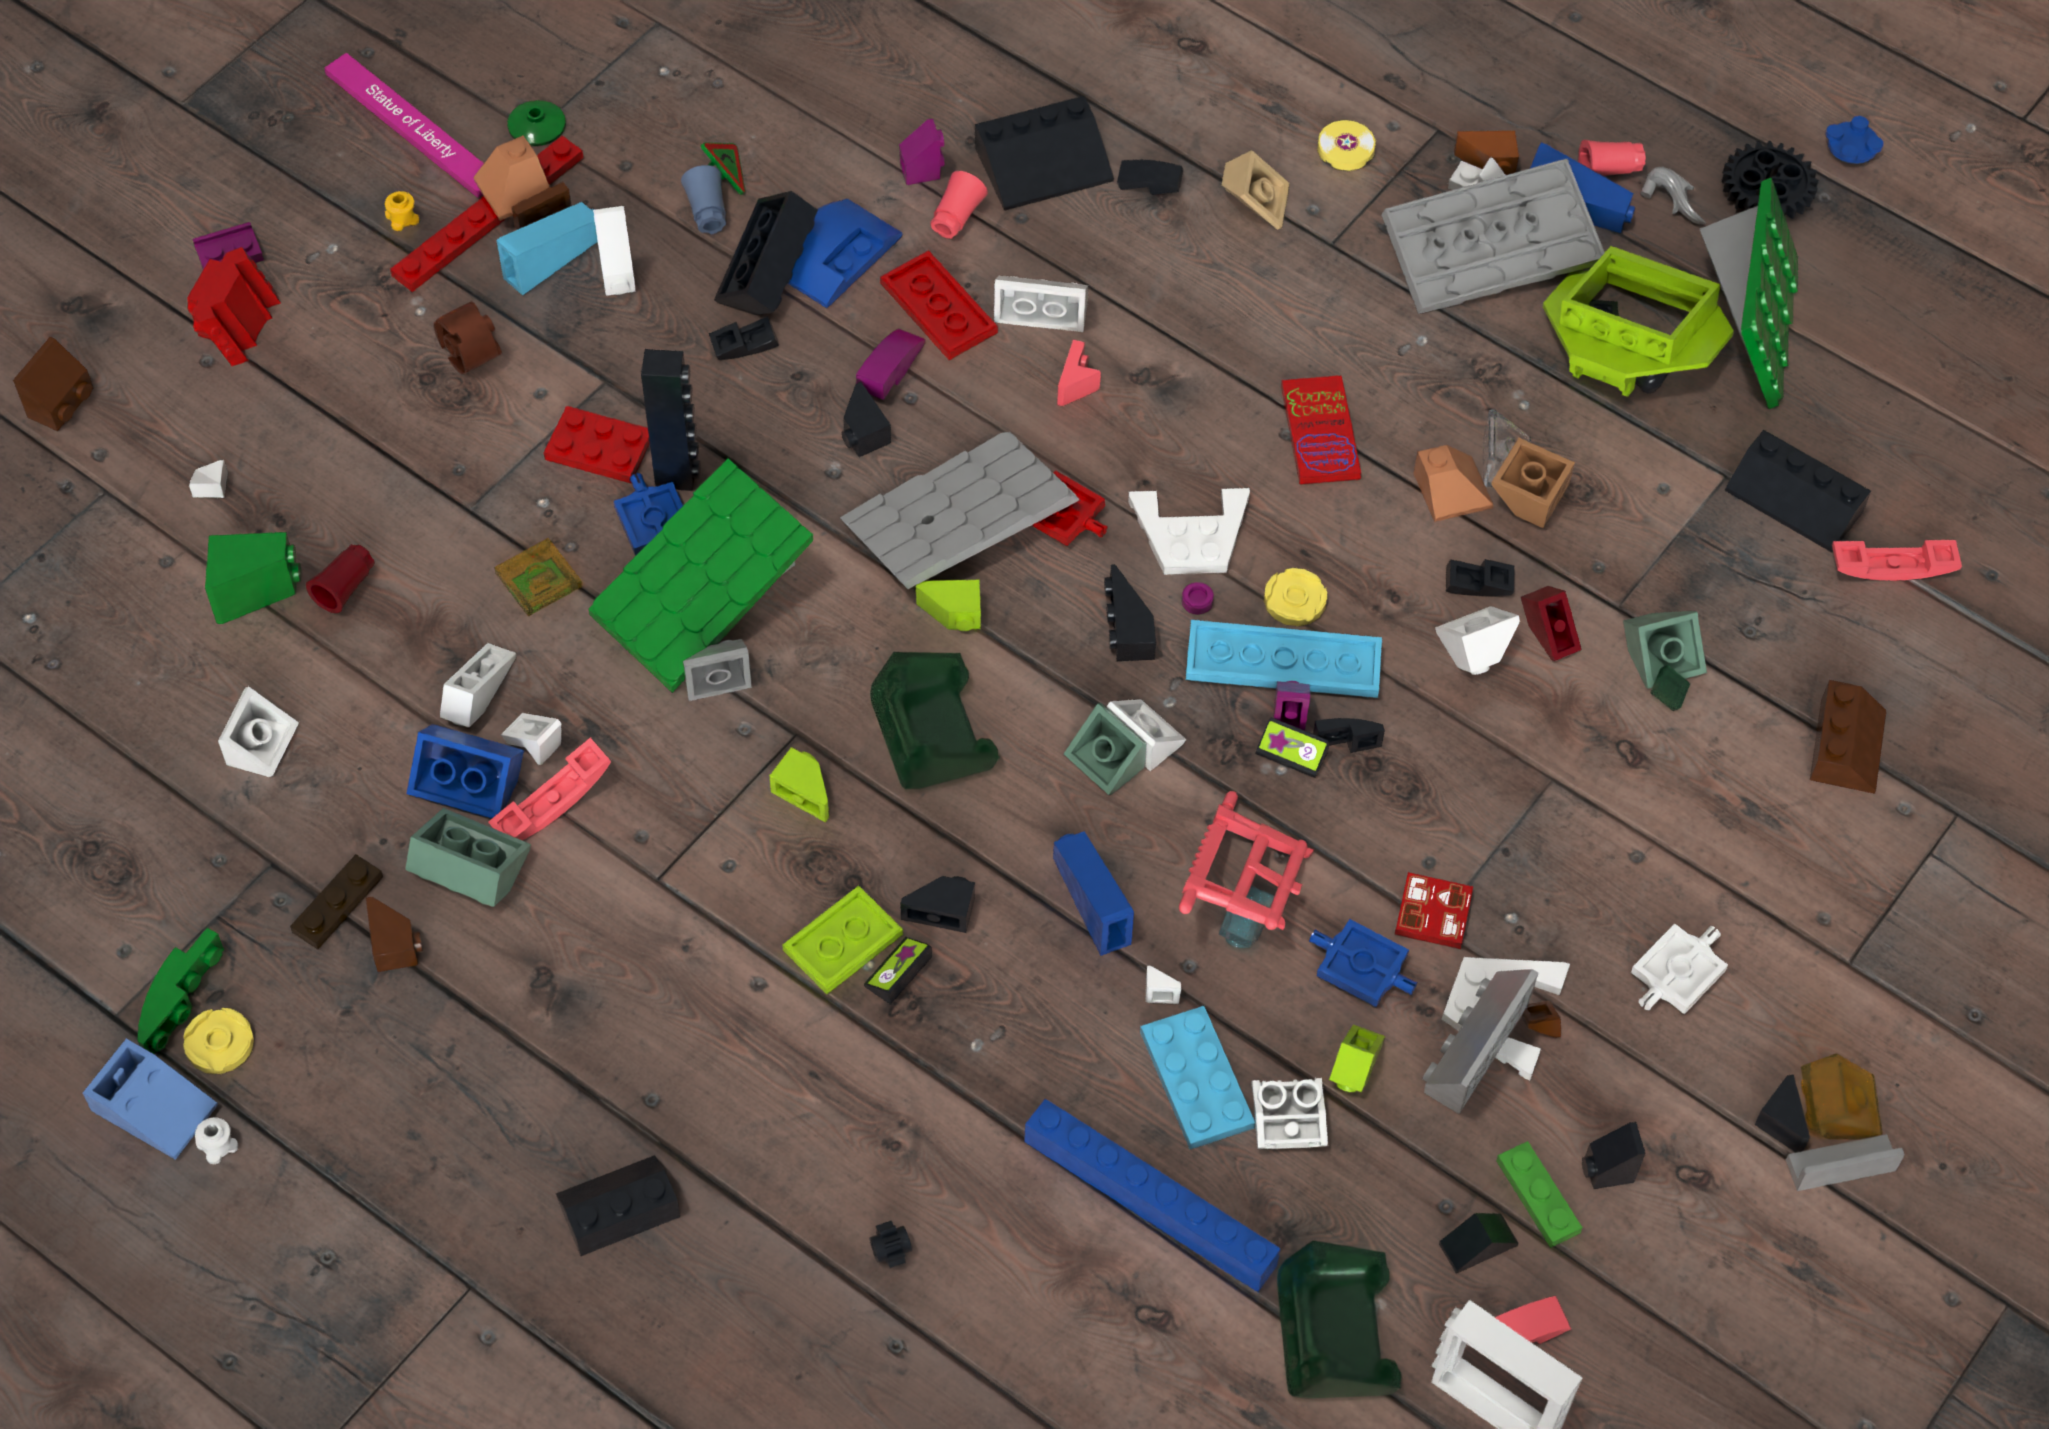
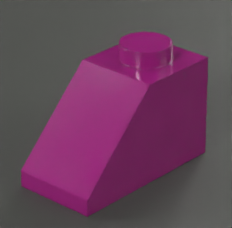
M1277 681L1273 718L1305 730L1310 703L1309 684L1297 681Z

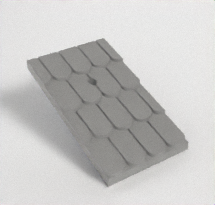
M1568 159L1390 207L1381 214L1385 226H1387L1386 229L1394 250H1396V255L1402 272L1405 275L1411 296L1415 301L1414 304L1418 314L1462 304L1467 300L1497 294L1505 289L1552 279L1556 275L1590 268L1605 253Z
M1009 431L996 435L970 452L963 451L925 475H917L883 496L881 493L843 515L840 519L893 575L909 589L1079 501V498Z

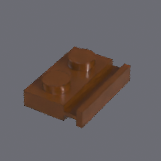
M561 182L512 206L516 229L518 230L571 207L569 188L564 182Z

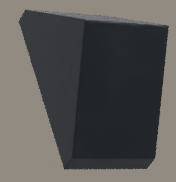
M1787 1075L1760 1111L1755 1126L1797 1153L1804 1151L1810 1135L1794 1075Z
M1474 1213L1439 1242L1441 1249L1456 1274L1517 1247L1519 1244L1502 1214Z

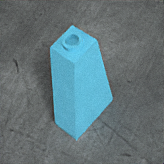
M580 202L497 239L503 279L520 294L524 295L597 243L593 212L595 209H590Z

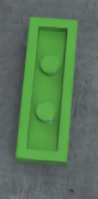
M1528 1141L1497 1156L1496 1162L1550 1248L1581 1233V1224Z

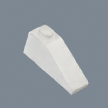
M624 206L593 210L606 296L636 292Z
M487 643L444 683L440 717L452 721L455 725L470 727L484 714L515 661L516 653Z

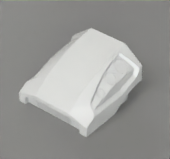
M1315 1078L1313 1081L1312 1079L1293 1080L1292 1082H1281V1080H1278L1277 1082L1262 1081L1260 1083V1080L1252 1081L1257 1149L1311 1148L1328 1145L1322 1078Z

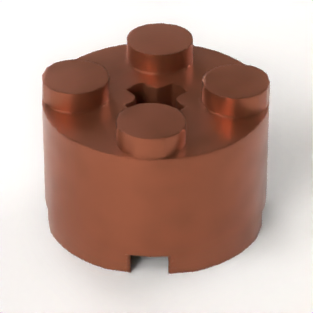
M473 301L439 317L434 322L435 334L441 348L446 347L452 355L448 357V360L461 374L469 372L502 354L498 342L492 336V332L495 331L492 320L488 315L481 316Z

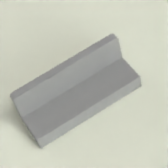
M1885 1134L1788 1154L1786 1163L1796 1190L1801 1191L1894 1172L1897 1170L1905 1154L1903 1148L1893 1149L1888 1135Z

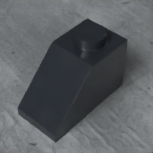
M862 382L857 383L843 417L844 431L841 432L845 445L849 449L853 448L858 457H861L891 443V424Z
M946 876L939 877L902 898L900 903L901 920L966 933L975 901V882L968 881L966 878L959 876L952 878Z
M1630 1122L1589 1144L1585 1157H1582V1169L1585 1177H1590L1593 1189L1634 1183L1646 1154L1637 1123Z

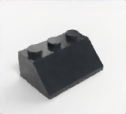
M655 1155L556 1193L580 1256L680 1217L678 1200L665 1169Z

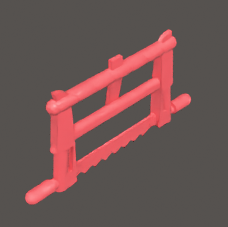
M1229 791L1225 795L1222 805L1219 804L1213 823L1207 826L1209 831L1205 832L1204 836L1206 838L1201 841L1203 845L1198 848L1200 852L1195 855L1197 859L1192 862L1194 867L1189 869L1191 875L1183 888L1182 893L1184 894L1179 904V911L1182 914L1190 913L1198 898L1227 908L1226 911L1262 923L1269 930H1274L1276 927L1284 930L1285 920L1282 917V913L1290 892L1299 895L1302 884L1295 882L1303 858L1310 857L1314 849L1308 848L1304 840H1296L1263 823L1260 825L1234 812L1238 795L1234 791ZM1226 830L1254 841L1234 891L1206 880ZM1267 846L1290 855L1283 875L1261 864ZM1256 874L1278 887L1270 908L1247 898Z

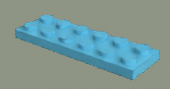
M1191 620L1185 680L1276 688L1277 681H1297L1309 684L1310 692L1378 698L1382 637Z

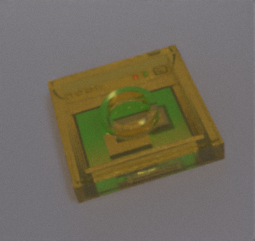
M549 538L494 567L495 574L527 616L582 587L581 579Z

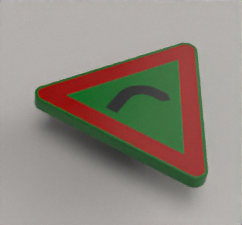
M704 142L701 144V149L710 158L708 165H715L720 170L721 180L726 177L740 195L745 193L737 146L734 143Z

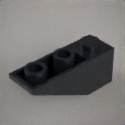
M1112 564L1110 567V577H1104L1105 596H1111V603L1106 605L1107 623L1113 622L1114 630H1109V648L1115 649L1116 662L1155 660L1156 636L1154 616L1116 564Z

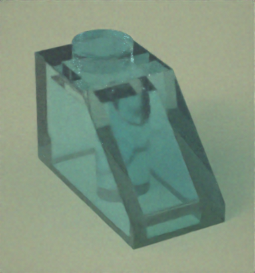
M1251 886L1247 898L1270 908L1274 895ZM1227 911L1218 935L1227 938L1226 941L1232 946L1250 948L1258 940L1265 925Z

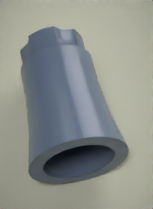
M709 165L691 168L683 174L681 184L687 194L698 230L701 233L709 234L720 232L726 225L721 172L718 168Z

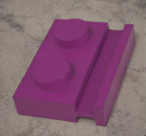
M250 222L192 239L203 269L209 259L222 261L226 252L240 247L244 248L255 263L264 261Z

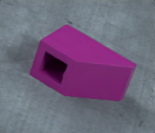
M933 118L927 119L899 144L900 167L906 185L940 179V167L945 165L943 152L940 147H944V137L942 130L936 129Z

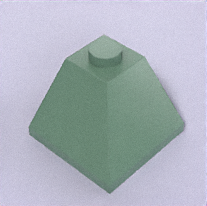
M1697 611L1650 613L1623 621L1628 652L1646 688L1707 673Z

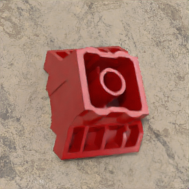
M243 247L226 252L222 261L209 259L187 297L188 311L192 314L194 320V331L198 333L199 337L212 340L232 367L248 361L244 350L258 346L256 339L267 320L272 319L268 308L281 303L271 283L266 280L263 272L258 269L255 261L249 257Z

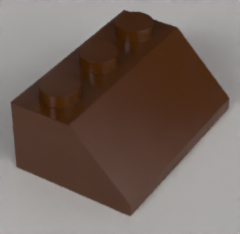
M1829 680L1820 704L1810 780L1875 794L1886 709L1862 686Z

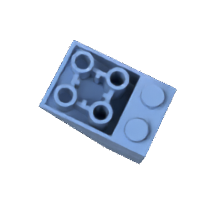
M125 1039L83 1092L92 1112L173 1159L179 1156L193 1138L198 1125L206 1120L218 1106L216 1101L156 1055L128 1039Z

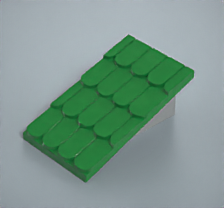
M1771 177L1761 181L1758 206L1700 228L1713 268L1762 389L1768 409L1779 406V400L1783 399L1784 367L1788 366L1789 325L1793 324V293L1798 292V255Z
M728 458L693 492V497L665 523L663 529L623 568V572L594 600L593 605L588 609L589 615L673 693L685 680L683 661L710 645L718 644L778 578L795 566V560L813 542V534Z

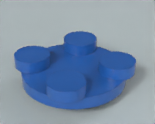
M1856 116L1850 122L1829 125L1825 133L1831 153L1838 159L1853 164L1871 160L1876 153L1882 150L1884 142L1868 127L1869 121L1863 116Z

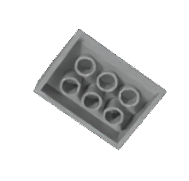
M1533 969L1497 971L1491 981L1487 978L1484 979L1475 995L1480 999L1474 1008L1467 1006L1458 1021V1024L1462 1026L1456 1037L1450 1034L1440 1050V1052L1444 1053V1056L1439 1064L1432 1062L1425 1072L1422 1080L1427 1082L1424 1089L1426 1095L1454 1112L1461 1113L1530 1003L1539 972Z

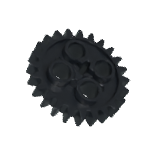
M1757 141L1755 148L1747 143L1745 144L1744 151L1737 148L1735 155H1729L1728 161L1724 165L1721 183L1724 184L1723 192L1729 193L1727 200H1737L1736 209L1745 207L1748 210L1758 206L1761 181L1772 177L1784 216L1786 214L1791 219H1794L1796 212L1803 214L1805 207L1810 208L1812 200L1815 198L1819 181L1815 178L1817 171L1810 169L1811 161L1802 162L1804 158L1803 153L1796 156L1793 154L1794 147L1786 151L1783 150V143H1780L1776 148L1773 147L1771 141H1768L1767 147H1763ZM1781 166L1779 167L1776 176H1773L1774 171L1777 169V167Z

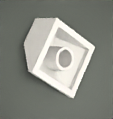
M1490 606L1435 627L1458 668L1471 674H1481L1487 672L1490 669L1489 666L1500 662L1520 619L1516 614Z

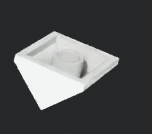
M249 686L246 687L218 740L226 765L267 777L273 776L299 722Z
M1141 699L1110 701L1107 705L1108 710L1147 743L1145 767L1149 771L1158 766L1186 741L1179 732Z

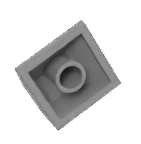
M742 639L734 641L725 640L718 644L710 645L683 661L689 701L752 688L749 653Z

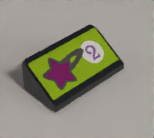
M1271 717L1265 727L1255 754L1315 778L1328 754L1330 742L1327 739Z
M905 937L864 983V987L891 1005L932 958V947L927 943Z

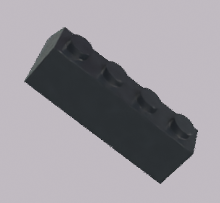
M793 191L759 198L714 301L754 315L774 312L781 303V294L785 285L792 278V269L796 260L803 252V244L807 234L814 227V218L818 209Z
M1764 429L1747 449L1725 489L1729 494L1830 552H1833V541H1841L1861 516L1871 493V490Z

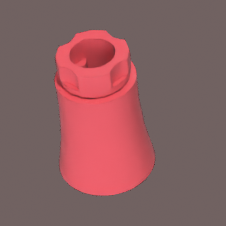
M1583 140L1578 153V162L1602 176L1631 174L1632 172L1642 171L1646 160L1643 144Z
M964 171L953 172L946 191L934 212V218L930 223L932 229L947 239H952L963 229L976 207L987 196L988 192L984 183L970 173Z

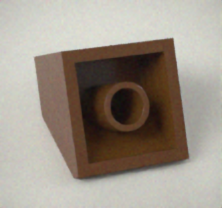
M52 337L47 339L13 379L27 418L55 431H58L65 422L72 418L74 411L83 400L89 398L94 389L88 370Z

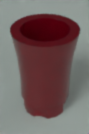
M351 544L326 568L306 582V590L312 600L321 608L331 613H340L359 584L368 576L369 570L375 564V560L363 546Z

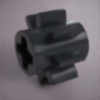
M892 1220L876 1225V1235L869 1237L876 1261L878 1263L885 1261L888 1263L889 1268L906 1263L905 1253L912 1251V1247L905 1227L900 1226L896 1228Z

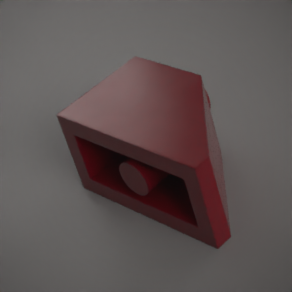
M1546 586L1521 597L1528 626L1552 661L1582 650L1566 591Z

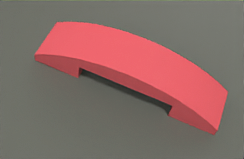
M1925 540L1923 546L1918 548H1866L1864 541H1833L1832 543L1837 571L1863 579L1883 581L1913 580L1960 570L1962 567L1956 540Z
M589 738L565 758L569 763L518 806L513 801L488 821L493 829L522 841L555 821L580 800L606 771L611 763L610 759Z

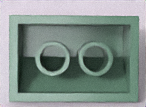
M443 808L411 836L405 870L418 875L422 879L445 886L453 892H459L476 899L482 904L494 907L510 892L530 851L531 844Z

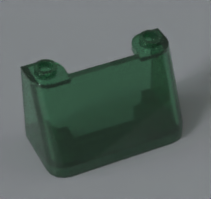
M893 652L871 685V703L898 779L904 789H922L989 771L1000 759L998 749L990 738H980L976 741L959 696L969 679L968 669L965 667L960 653Z
M1312 1240L1281 1264L1277 1275V1288L1286 1382L1291 1396L1304 1399L1387 1396L1401 1388V1371L1395 1360L1381 1359L1374 1296L1381 1292L1388 1284L1390 1278L1386 1252Z

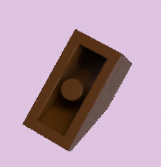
M373 896L366 897L372 953L377 971L382 972L417 966V952L423 951L420 931L413 932L410 919Z

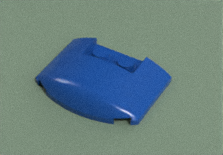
M848 198L823 205L818 208L814 218V227L807 234L803 244V252L792 269L793 275L788 284L825 308H828L902 237V232Z

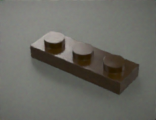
M355 854L290 926L292 933L316 949H319L383 878L382 871Z

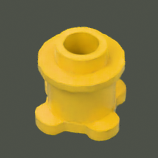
M398 191L388 195L384 203L386 208L385 216L392 222L391 227L393 230L401 231L406 226L419 223V215L413 212L414 199L409 193Z

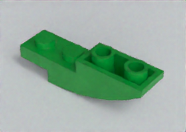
M206 928L187 953L175 947L163 962L147 992L141 1010L137 1039L140 1047L152 1054L161 1051L168 1043L169 1036L176 1027L186 1022L193 1008L187 994L197 989L201 982V977L210 967L215 966L222 957L224 948L218 933Z

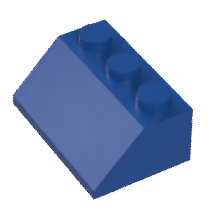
M432 724L418 732L406 794L493 818L507 806L519 778L524 750Z

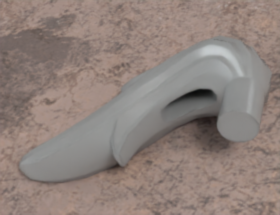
M1656 167L1648 173L1646 182L1640 192L1641 196L1651 198L1656 186L1667 190L1672 197V214L1679 211L1695 224L1704 225L1706 223L1693 210L1688 201L1687 190H1693L1694 186L1671 169L1665 167Z

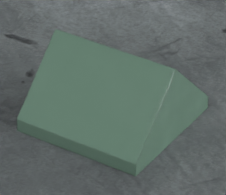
M1098 703L1064 752V755L1108 795H1112L1145 768L1147 743L1102 703Z

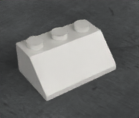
M998 276L995 279L994 322L1083 332L1088 302V285L1054 282L1044 279H1027L1016 276Z

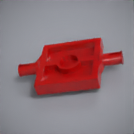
M1055 470L1053 473L1076 494L1079 501L1031 526L1066 546L1084 530H1089L1100 538L1103 537L1108 527L1094 518L1105 507V498Z

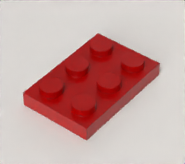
M566 406L543 452L544 459L632 483L630 477L636 474L650 445L648 428Z

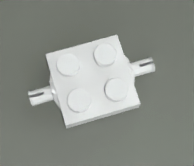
M1674 924L1632 968L1631 973L1650 989L1639 999L1640 1006L1643 1007L1645 1005L1644 1009L1650 1010L1662 998L1685 1014L1721 977L1728 967V964L1716 956L1710 948L1713 942L1721 936L1719 930L1716 929L1714 931L1715 927L1709 926L1703 935L1698 938L1686 933Z

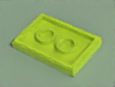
M858 885L782 944V948L828 994L901 937L903 929Z

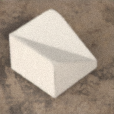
M224 460L216 461L195 470L189 484L193 497L224 498L228 475Z
M1147 966L1145 1002L1178 1004L1180 1001L1181 982L1152 966Z

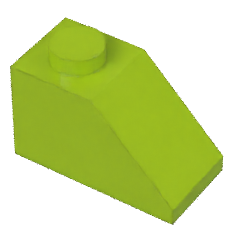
M979 580L923 581L916 585V604L948 630L969 631L971 629H981Z
M791 747L769 775L771 793L826 823L829 819V807L819 762L808 752H800Z
M1353 1025L1341 1043L1329 1080L1337 1083V1087L1344 1091L1356 1092L1357 1090L1362 1092L1369 1080L1385 1036Z

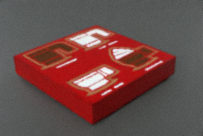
M1408 872L1395 935L1461 949L1473 886Z

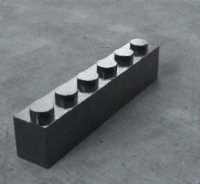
M645 349L641 379L655 487L673 482L676 490L693 491L694 479L700 478L701 462L698 460L699 443L695 442L697 425L693 423L695 407L694 404H691L692 384H689L690 365L685 364L683 351Z

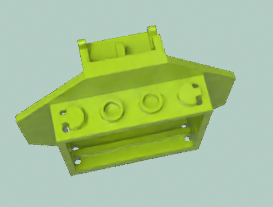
M1613 246L1608 248L1590 270L1570 272L1543 302V309L1569 356V372L1573 373V377L1579 379L1582 374L1619 387L1622 395L1627 397L1635 388L1636 377L1708 367L1734 333L1733 328L1717 303L1720 284ZM1609 283L1690 313L1673 333L1669 335L1588 306V304L1605 284Z

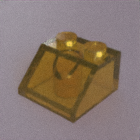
M1837 1053L1801 1066L1803 1077L1801 1088L1806 1100L1807 1111L1805 1119L1809 1129L1827 1139L1861 1140L1883 1135L1873 1074Z

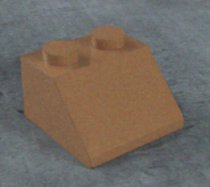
M1518 438L1492 480L1491 485L1515 516L1544 528L1570 484L1575 462Z

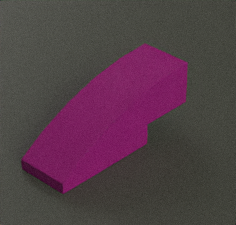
M899 328L893 331L872 351L856 373V384L862 382L870 395L884 400L894 384L899 385L925 344V339Z

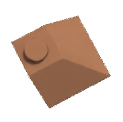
M524 135L497 146L474 176V182L500 221L513 215L512 206L550 187L538 157Z
M1448 445L1417 452L1413 474L1434 522L1493 508L1492 500L1472 456Z

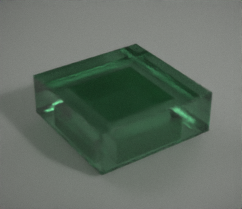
M1666 665L1660 668L1650 693L1672 711L1681 708L1691 683Z

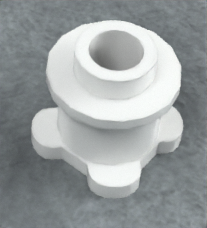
M217 1117L202 1121L195 1131L196 1146L199 1150L205 1152L206 1159L210 1164H218L222 1157L228 1153H234L238 1149L237 1140L230 1137L231 1130L228 1123Z

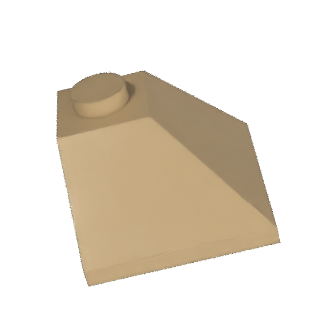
M1252 150L1225 163L1221 185L1277 230L1282 228L1290 183Z

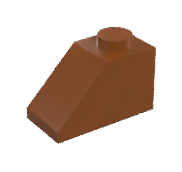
M1457 131L1454 155L1462 161L1481 169L1485 167L1489 158L1492 157L1505 175L1516 173L1519 160L1516 132Z

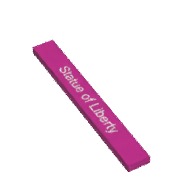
M345 53L324 68L329 78L477 198L483 195L474 182V176L484 163L348 53Z

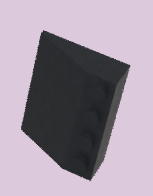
M1085 96L975 124V149L1004 211L1114 181L1094 114Z

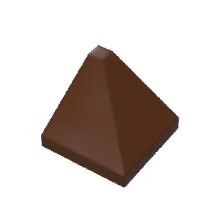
M1551 1001L1528 1004L1521 1015L1527 1028L1554 1038L1561 1037V1018Z

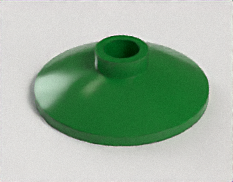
M534 100L517 106L509 115L507 125L508 131L514 139L524 135L530 146H543L555 141L562 135L565 130L566 120L563 111L557 105L548 101Z

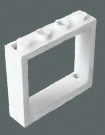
M1469 1300L1462 1310L1456 1307L1444 1325L1447 1328L1440 1338L1442 1342L1436 1351L1438 1356L1432 1364V1367L1435 1368L1432 1383L1497 1429H1561L1582 1377ZM1466 1343L1546 1398L1548 1402L1543 1414L1464 1360L1462 1355Z

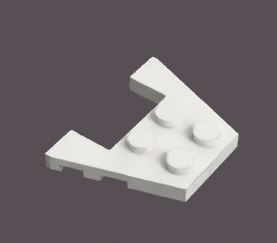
M1222 489L1221 503L1223 516L1159 517L1157 491L1129 492L1128 502L1137 515V521L1141 529H1144L1149 539V545L1164 575L1227 573L1238 531L1244 517V511L1248 504L1250 489Z
M1464 957L1442 1020L1459 1031L1462 1026L1458 1024V1021L1467 1006L1474 1008L1480 999L1475 996L1485 978L1491 981L1497 971L1533 969L1539 972L1535 983L1536 988L1560 995L1570 964L1566 962ZM1508 1037L1495 1058L1504 1064L1506 1062L1519 1070L1520 1076L1530 1080L1541 1049Z

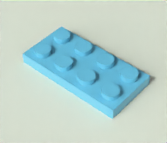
M1205 1006L1140 1026V1034L1189 1149L1254 1129V1118Z

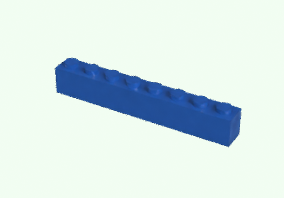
M1044 1099L1025 1124L1024 1142L1256 1292L1260 1291L1276 1268L1281 1248L1049 1100Z

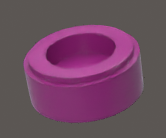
M1200 582L1187 585L1182 592V606L1191 614L1200 615L1208 612L1213 605L1214 594L1212 589Z

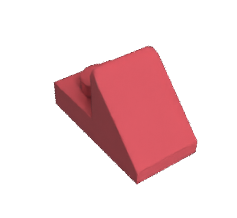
M1072 341L1058 384L1057 405L1065 406L1100 389L1101 372L1096 369L1087 368L1089 356L1084 355L1085 342Z

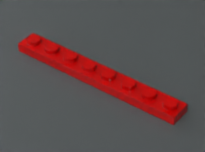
M563 135L537 155L549 185L584 158L583 150ZM483 196L390 268L392 277L413 292L505 219L499 220Z

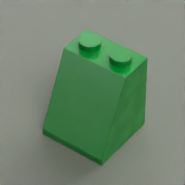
M287 532L209 535L205 590L217 624L227 623L295 595L296 582H301V565L296 563V548L294 544L290 545Z

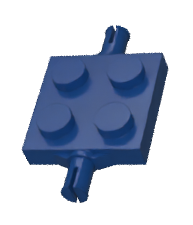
M637 473V479L635 474L630 477L635 491L627 497L613 501L616 513L635 555L663 529L665 523L683 506L673 482L658 487H647L641 473Z
M1351 919L1334 938L1315 929L1309 939L1310 943L1326 950L1325 959L1317 970V976L1377 1007L1385 992L1393 986L1407 992L1409 995L1413 993L1417 986V982L1400 974L1401 966L1408 956L1409 949Z

